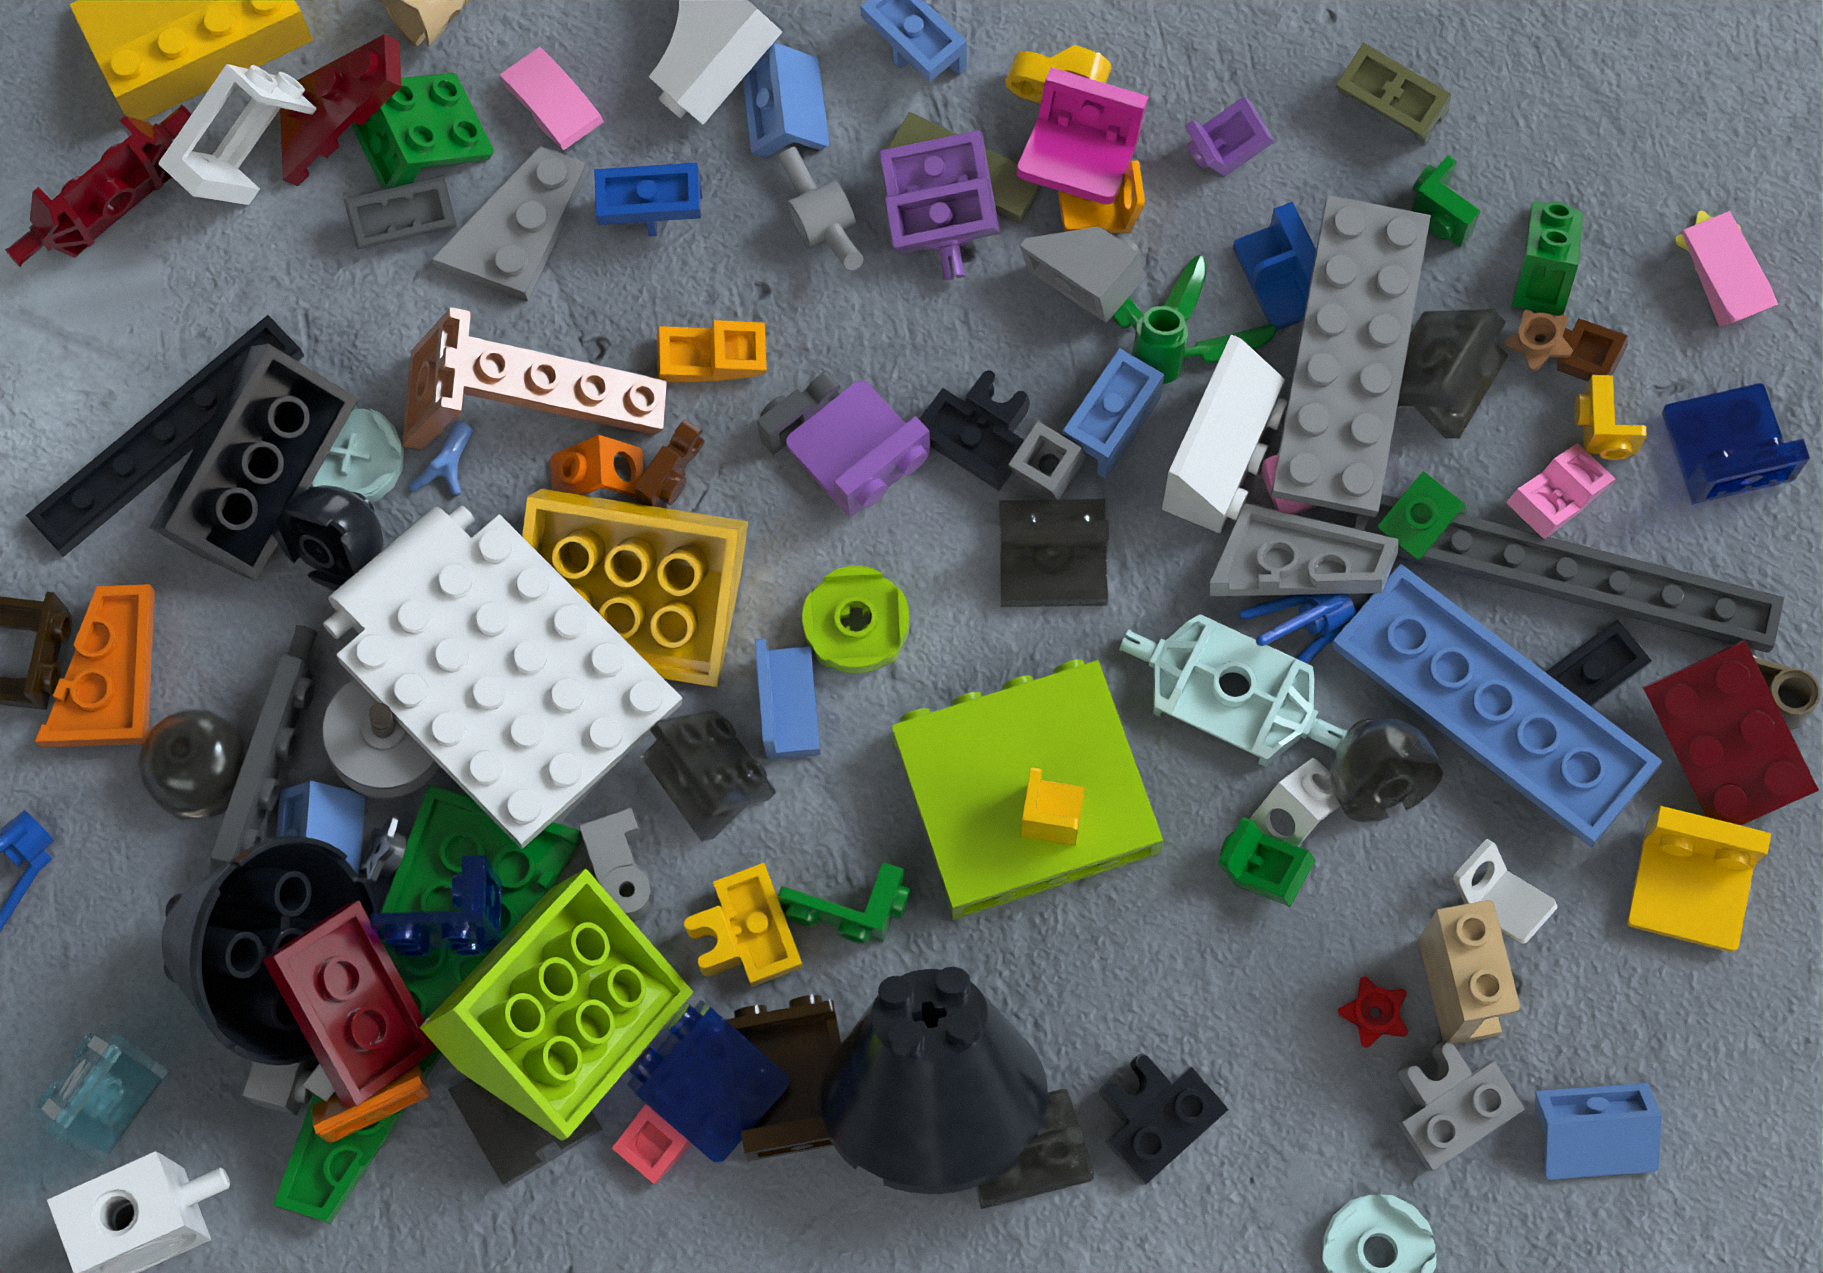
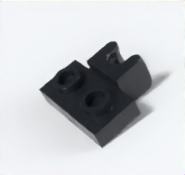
M987 370L982 373L967 393L966 401L942 388L919 420L929 430L930 447L1000 491L1013 473L1008 464L1024 442V439L1013 432L1026 416L1030 401L1027 393L1024 391L1016 392L1009 401L1004 403L993 401L995 374L993 371Z
M1141 1053L1130 1062L1131 1069L1139 1079V1088L1135 1094H1127L1115 1083L1103 1085L1099 1089V1094L1122 1121H1126L1105 1142L1142 1185H1146L1229 1109L1192 1066L1187 1067L1170 1082L1157 1065L1146 1054Z

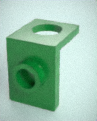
M1422 471L1379 523L1378 529L1388 537L1398 539L1400 547L1415 559L1421 560L1458 514L1465 515L1467 512L1466 505Z

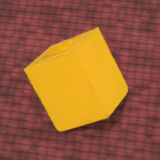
M1031 767L1022 817L1021 837L1076 846L1085 787L1041 780L1042 769Z

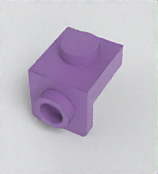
M1242 97L1204 125L1199 124L1195 120L1185 125L1192 138L1187 147L1195 161L1202 169L1209 166L1224 177L1275 142L1253 104L1246 97Z

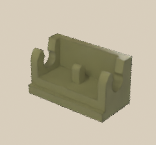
M1364 42L1336 83L1339 93L1346 97L1351 96L1415 134L1416 138L1424 143H1427L1430 139V133L1438 120L1442 122L1449 111L1451 93Z

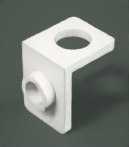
M1311 758L1276 785L1251 816L1250 820L1255 822L1263 834L1299 847L1321 820L1350 798L1351 792L1318 760ZM1273 809H1283L1292 816L1295 822V832L1292 836H1283L1272 827L1270 814Z
M1486 839L1453 876V880L1464 903L1469 904L1485 900L1493 901L1501 931L1521 944L1527 943L1557 909V903L1554 898L1507 871L1496 844L1489 839ZM1488 861L1486 874L1478 884L1472 886V878L1475 871L1482 863Z

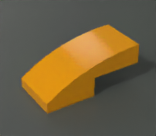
M714 320L711 328L659 326L656 334L657 379L676 383L711 382L765 375L767 371L765 323Z

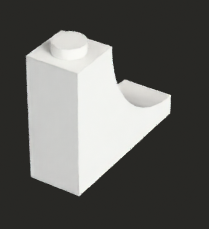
M679 0L678 18L670 44L657 67L649 76L664 91L658 99L679 118H682L686 112H689L699 122L704 124L781 35L782 31L748 0Z

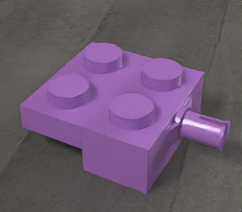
M976 130L881 150L880 157L887 191L885 202L893 248L900 254L924 249L940 251L944 274L943 279L953 280L954 275L957 278L964 277L965 273L960 246L973 239L1000 234L982 132Z

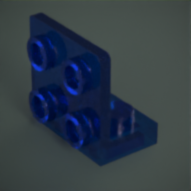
M1761 383L1665 405L1662 410V416L1692 505L1793 482L1810 459L1804 439L1784 442L1766 388Z
M485 855L462 856V873H454L452 878L453 906L461 907L460 911L370 914V927L389 948L395 949V954L400 956L429 955V948H451V953L462 956L482 955L485 953V947H496L501 942L502 881Z

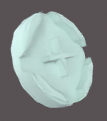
M355 406L309 489L321 485L337 486L351 492L360 493L371 503L379 501L394 488L403 471L404 449L395 427L382 413L372 409L370 411L358 409Z

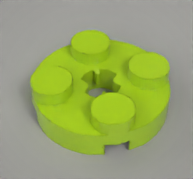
M867 566L841 567L824 576V581L817 585L813 592L811 590L808 594L802 611L805 639L808 646H811L812 651L816 654L820 664L844 673L860 674L871 672L884 665L893 663L900 655V650L907 640L910 627L909 607L901 589L898 586L896 587L892 581L884 578L883 573ZM862 608V616L868 613L871 616L870 624L863 625L861 631H851L850 626L845 628L841 623V619L850 617V609Z

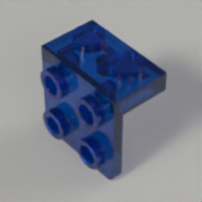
M700 1000L694 1008L690 1004L685 1005L672 1018L667 1026V1030L671 1034L657 1050L650 1046L635 1060L629 1070L633 1077L627 1085L638 1097L711 1161L722 1162L742 1141L741 1131L752 1129L787 1089L789 1078L786 1073L714 1009Z

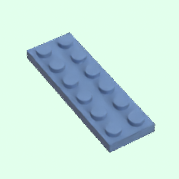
M1402 564L1388 577L1383 592L1374 593L1333 640L1332 648L1591 848L1662 763L1660 758Z

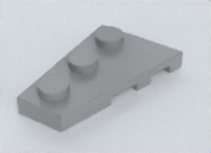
M540 146L432 258L434 267L528 301L589 173L587 162Z
M1244 503L1209 583L1210 596L1382 593L1398 554V539Z

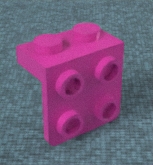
M1051 67L1045 79L1038 119L1018 162L1017 176L1022 180L1101 204L1113 203L1122 184L1124 172L1137 147L1149 96Z

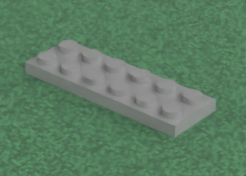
M1331 195L1327 196L1323 209L1270 497L1370 517H1376L1378 514L1431 215Z

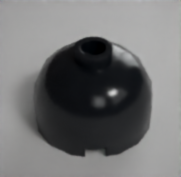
M321 485L300 493L287 503L273 524L276 540L291 562L294 564L301 558L307 565L316 569L307 576L314 582L334 591L381 552L383 545L381 526L371 502L360 493L351 492L337 486Z

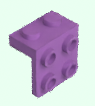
M857 381L823 409L791 432L786 439L787 448L849 518L863 507L867 508L876 503L886 493L888 487L903 475H909L916 471L926 461L928 455H930L929 430L916 416L905 424L866 381Z

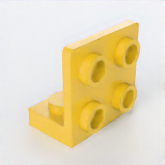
M1660 806L1646 823L1627 925L1631 928L1730 953L1736 951L1740 943L1753 869L1768 854L1771 833Z

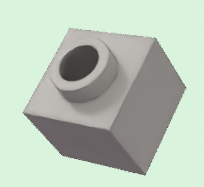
M1037 421L1008 465L1014 475L1058 501L1082 466L1086 456L1082 447ZM1048 459L1059 461L1052 474H1045L1041 471L1042 464Z
M309 1059L301 1063L279 1066L253 1062L242 1096L254 1105L297 1116L301 1103L307 1104L313 1095L303 1084L314 1072L312 1070L314 1062Z

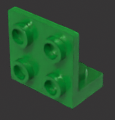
M454 73L401 78L402 87L364 124L359 125L355 122L351 124L381 189L414 182L423 167L489 160L494 153V149L460 80Z

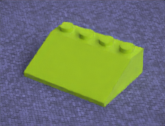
M585 868L553 886L419 1028L458 1071L563 1141L573 1133L693 994V991Z

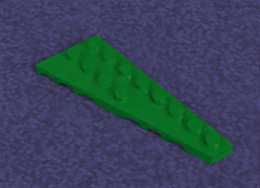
M428 785L406 844L404 856L398 866L379 917L381 942L425 1021L553 887L581 843L583 835L580 830L552 822L521 849L471 797ZM436 1049L418 1062L425 1079L443 1054L439 1049ZM314 1094L273 1205L292 1213L331 1224L407 1108L330 1143L317 1135L313 1127L312 1107L323 1100Z

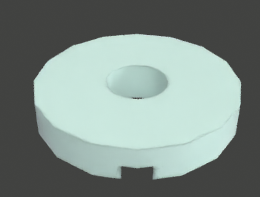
M1393 1195L1362 1196L1350 1200L1332 1216L1322 1237L1321 1261L1326 1273H1433L1436 1268L1434 1235L1429 1222L1413 1205ZM1380 1236L1392 1244L1394 1259L1390 1266L1378 1268L1368 1263L1363 1253L1364 1243L1368 1238Z

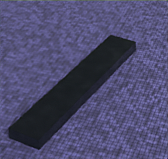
M267 315L25 516L62 557L66 556L195 448L252 346L270 344L296 361L304 357L301 348Z

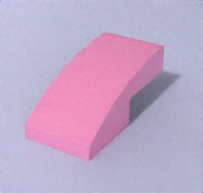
M538 47L499 74L506 89L532 113L538 127L563 151L604 122L600 113L579 87L541 47Z
M1577 443L1555 457L1541 474L1519 487L1506 503L1543 539H1546L1593 502L1616 478Z

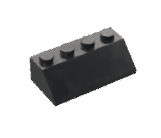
M270 344L252 346L149 528L202 558L252 581H257L278 544L273 527L275 519L281 514L289 501L309 489L359 398Z

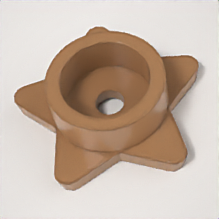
M1525 310L1522 313L1519 331L1505 339L1504 344L1507 349L1525 354L1530 370L1537 371L1548 358H1567L1571 356L1573 350L1563 338L1568 317L1566 315L1553 317L1547 313H1533L1530 310ZM1538 336H1543L1545 341L1539 343L1535 339Z

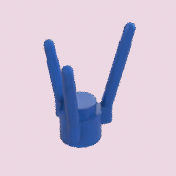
M1348 594L1289 595L1243 609L1239 612V617L1242 620H1247L1301 605L1298 608L1299 615L1258 636L1256 644L1264 646L1305 626L1311 634L1315 635L1320 632V636L1296 657V659L1308 663L1324 647L1333 642L1342 631L1341 626L1350 622L1355 616V608Z
M25 810L14 819H11L0 830V852L17 867L25 860L29 863L0 909V932L38 872L52 860L45 849L54 842V839Z

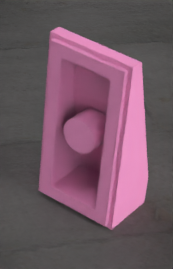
M1730 211L1681 230L1719 327L1778 305L1765 274Z

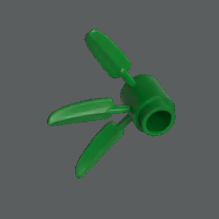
M1202 254L1195 256L1187 264L1164 306L1152 307L1143 315L1131 298L1128 297L1112 316L1121 328H1128L1132 325L1136 330L1132 356L1163 373V384L1170 383L1180 376L1184 358L1201 355V359L1206 363L1218 362L1231 335L1241 338L1254 350L1272 340L1276 333L1275 325H1265L1226 336L1199 341L1194 347L1186 348L1189 330L1185 321L1189 320L1206 275L1207 265Z

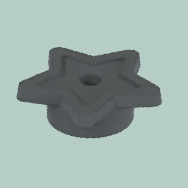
M390 816L382 829H373L369 849L360 864L359 871L367 874V880L373 884L377 881L379 874L387 877L391 876L398 868L404 856L407 840L405 836L395 832L399 821L397 816Z

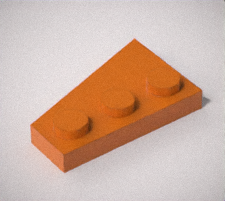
M150 584L96 586L73 644L76 650L64 679H59L53 694L55 702L46 725L41 724L35 739V743L39 747L148 744L155 591Z

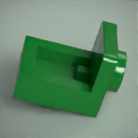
M1447 155L1437 168L1430 164L1417 178L1412 188L1417 194L1411 211L1431 215L1428 230L1436 237L1443 240L1449 239L1461 247L1473 233L1480 210L1447 187L1457 162L1454 158Z
M1243 817L1235 831L1225 838L1218 864L1235 886L1291 907L1315 862V858L1306 849L1263 834L1254 821Z

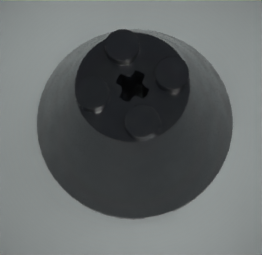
M301 836L276 837L260 842L220 867L183 894L174 895L166 905V920L162 932L165 975L169 980L178 984L215 1038L227 1049L244 1059L261 1064L279 1066L301 1063L316 1057L262 959L346 904L355 901L361 903L381 940L379 912L367 879L359 878L351 865L345 860L347 855L327 842Z
M946 967L942 970L923 969L912 971L901 976L888 977L881 982L878 987L877 997L831 1058L823 1076L820 1101L822 1119L828 1137L837 1152L854 1169L860 1166L866 1171L883 1178L884 1186L896 1190L919 1194H945L983 1185L998 1178L1019 1163L1018 1155L1023 1152L1034 1137L1038 1139L1043 1129L1048 1109V1085L1043 1065L1029 1042L977 986L970 981V976L966 971L958 967Z

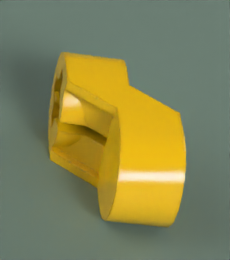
M1073 45L1052 57L1030 51H1020L1016 53L1005 79V84L1017 96L1041 104L1045 79L1051 67L1106 83L1112 66L1107 58L1101 54L1077 45Z

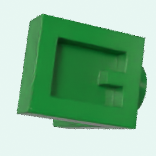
M1532 202L1526 250L1514 289L1512 306L1556 316L1564 315L1579 265L1582 211L1572 209L1570 206L1560 202Z

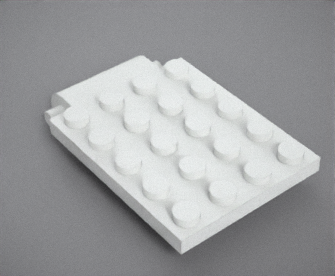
M435 506L328 597L336 612L323 622V625L335 639H339L351 627L358 632L359 635L336 654L339 663L378 703H384L390 707L392 717L523 849L682 705L683 698L500 514L471 538L465 530L475 522V519L464 506H459L450 515Z

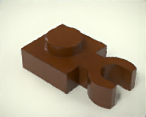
M1578 318L1573 330L1565 328L1563 338L1573 351L1570 357L1558 358L1557 371L1588 382L1592 375H1613L1628 346V335ZM1537 338L1535 339V340H1536L1537 342H1539V343H1542V342L1545 341V340H1540V339H1537Z
M686 420L680 423L669 445L661 447L635 484L634 491L638 504L663 508L665 503L672 505L678 499L686 483L684 468L695 458L704 444V440L699 437L702 429Z

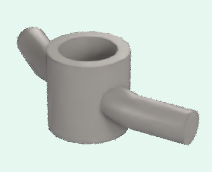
M791 147L784 150L778 157L799 195L789 200L787 204L792 220L802 240L808 247L826 240L846 269L855 270L859 268L863 262V256L844 232L856 226V220L841 186L834 179L817 187L797 148Z

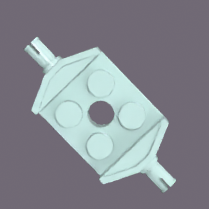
M1201 614L1188 620L1167 640L1161 638L1158 644L1132 632L1130 629L1127 631L1126 638L1123 639L1119 650L1149 662V666L1154 668V715L1161 717L1164 712L1260 757L1258 764L1265 767L1298 742L1301 737L1306 739L1308 736L1338 752L1347 730L1340 729L1316 718L1318 711L1314 710L1313 666L1268 645L1258 646L1255 639ZM1227 673H1239L1247 679L1250 689L1246 694L1239 697L1228 696L1220 688L1219 679Z

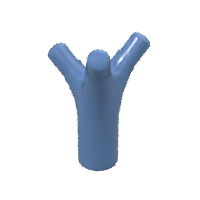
M456 421L428 467L408 484L409 489L412 492H416L437 476H443L447 481L451 495H460L461 489L457 479L458 463L464 448L473 434V429L463 422Z

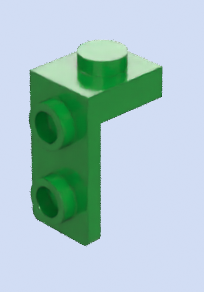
M882 862L865 913L783 886L780 887L777 899L781 908L787 910L785 917L789 920L808 927H816L819 921L839 928L837 934L849 941L868 945L870 939L883 943L891 919H902L911 889L903 886L905 883L904 869Z

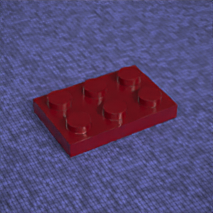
M1745 640L1643 686L1706 817L1743 825L1819 791Z
M359 901L346 904L262 959L345 1109L357 1107L438 1049L419 1028L425 1020Z

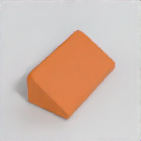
M419 1063L412 1066L357 1107L345 1109L337 1094L332 1095L327 1102L322 1100L313 1105L312 1118L316 1134L326 1142L333 1143L430 1097L431 1091Z

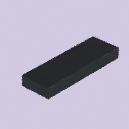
M1617 619L1545 672L1592 707L1649 666L1652 660Z

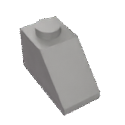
M1101 227L1029 237L1020 245L1027 271L1105 323L1108 322L1145 279L1140 257L1141 252L1137 245L1128 237L1122 234L1113 236Z

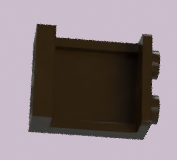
M807 995L790 1000L789 1008L767 1012V1006L753 1005L735 1010L734 1018L723 1020V1026L727 1037L742 1127L741 1136L744 1154L748 1162L833 1146L823 1123L820 1098L826 1068L841 1045L834 1001L822 1002L821 995Z

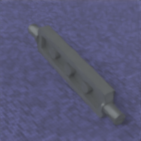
M296 625L288 653L281 655L210 856V874L263 840V833L259 829L266 810L272 811L277 803L280 793V780L277 778L283 760H290L294 754L298 740V731L295 729L301 710L306 711L309 708L315 692V680L312 679L313 675L308 669V659L315 638L318 636L317 631L312 628Z

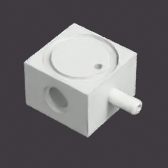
M155 1151L48 1199L47 1202L73 1273H139L211 1240L197 1202L230 1187V1180L226 1171L218 1168L189 1181L182 1166ZM134 1214L133 1220L131 1221L129 1226H127L129 1219Z

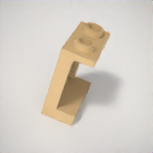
M1485 900L1437 909L1418 938L1442 1040L1449 1041L1455 1045L1497 1037L1502 1033L1498 1017L1516 1013L1520 1008V1003L1494 902Z

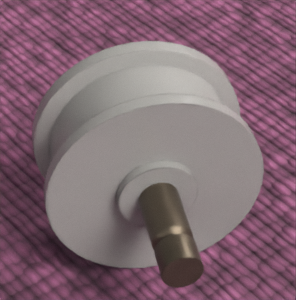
M356 679L345 684L329 703L323 721L325 748L336 775L351 790L372 799H399L412 795L425 787L439 771L441 766L392 717L390 707L384 703H378Z

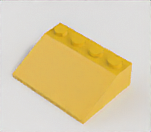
M77 0L69 4L125 116L143 121L208 91L226 64L247 69L251 65L259 67L313 41L302 12L295 0Z
M539 489L527 496L522 537L663 679L710 687L719 686L742 572L748 521L547 489Z

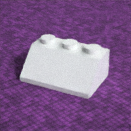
M1231 335L1168 472L1162 510L1217 533H1221L1227 518L1237 521L1249 492L1242 489L1241 486L1248 472L1254 475L1258 474L1269 448L1268 445L1261 443L1268 427L1274 430L1278 429L1288 404L1287 400L1281 398L1285 379L1241 338Z

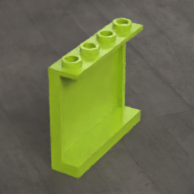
M1082 659L1071 660L1057 666L1053 670L1054 674L1033 680V677L1030 675L1017 677L1003 684L1001 691L982 696L981 692L966 693L953 699L950 707L930 712L929 708L916 709L902 715L899 718V723L891 725L892 740L894 746L898 748L946 891V901L953 920L1161 853L1164 840L1099 660L1086 664ZM1031 767L1042 769L1041 780L1085 787L1076 846L1021 837L1022 817Z

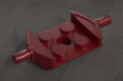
M181 104L178 109L159 125L155 123L153 126L149 122L124 116L119 121L129 137L122 143L108 148L100 161L82 176L69 180L63 186L59 195L51 200L39 187L32 191L30 222L32 225L29 227V232L5 249L10 258L21 267L25 261L43 246L48 251L56 249L76 258L84 249L95 243L94 239L152 191L161 189L164 186L163 184L173 177L158 163L172 144V139L177 137L192 115L189 110Z

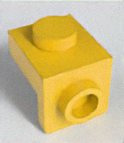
M1592 375L1583 394L1576 395L1574 405L1575 424L1583 425L1584 449L1589 454H1600V457L1606 460H1622L1637 454L1647 438L1646 426L1615 425L1613 375Z

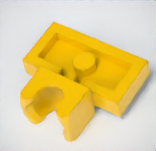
M765 863L713 881L722 907L716 906L687 917L683 922L690 938L699 939L705 936H712L717 939L714 949L698 958L699 968L705 977L740 966L742 962L751 987H755L804 968Z

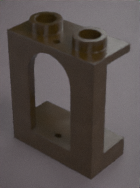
M46 592L44 601L0 596V627L28 630L37 633L27 678L0 677V705L47 710L50 694H54L61 678V668L57 662L61 643L68 641L72 628V617L70 612H68L69 609L53 592Z

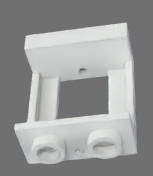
M226 64L158 164L192 196L249 205L260 188L238 168L279 109L285 108L313 115L317 108L302 95L305 91L304 87L286 73L279 72L277 75H272L255 65H251L247 69ZM239 87L246 91L252 97L250 102L213 155L193 152V148L231 94Z

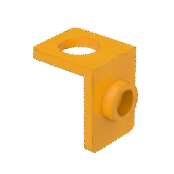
M1130 160L1124 172L1123 181L1115 201L1111 204H1101L1058 191L1064 232L1101 227L1108 233H1131L1145 205L1139 161Z

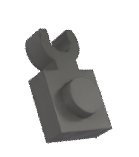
M828 371L817 376L802 393L797 389L786 398L779 396L768 403L762 410L760 418L757 419L760 440L773 455L787 445L786 439L791 432L840 395L837 392L840 389V385Z

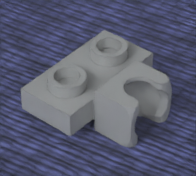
M1449 1041L1437 1043L1431 1049V1054L1438 1065V1072L1433 1080L1428 1079L1417 1066L1401 1067L1397 1070V1076L1415 1105L1420 1106V1108L1397 1123L1428 1171L1436 1170L1525 1110L1495 1061L1487 1062L1474 1072H1471L1456 1047Z

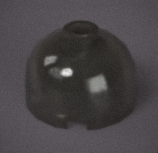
M185 709L169 714L150 729L141 744L138 766L144 788L163 810L180 819H191L190 817L205 815L213 817L222 814L228 808L249 747L248 743L230 721L208 710Z
M1368 718L1352 725L1331 755L1329 779L1333 793L1348 819L1358 822H1373L1390 818L1386 809L1401 802L1406 811L1418 805L1433 793L1442 780L1443 771L1439 765L1442 764L1439 756L1419 728L1400 719Z

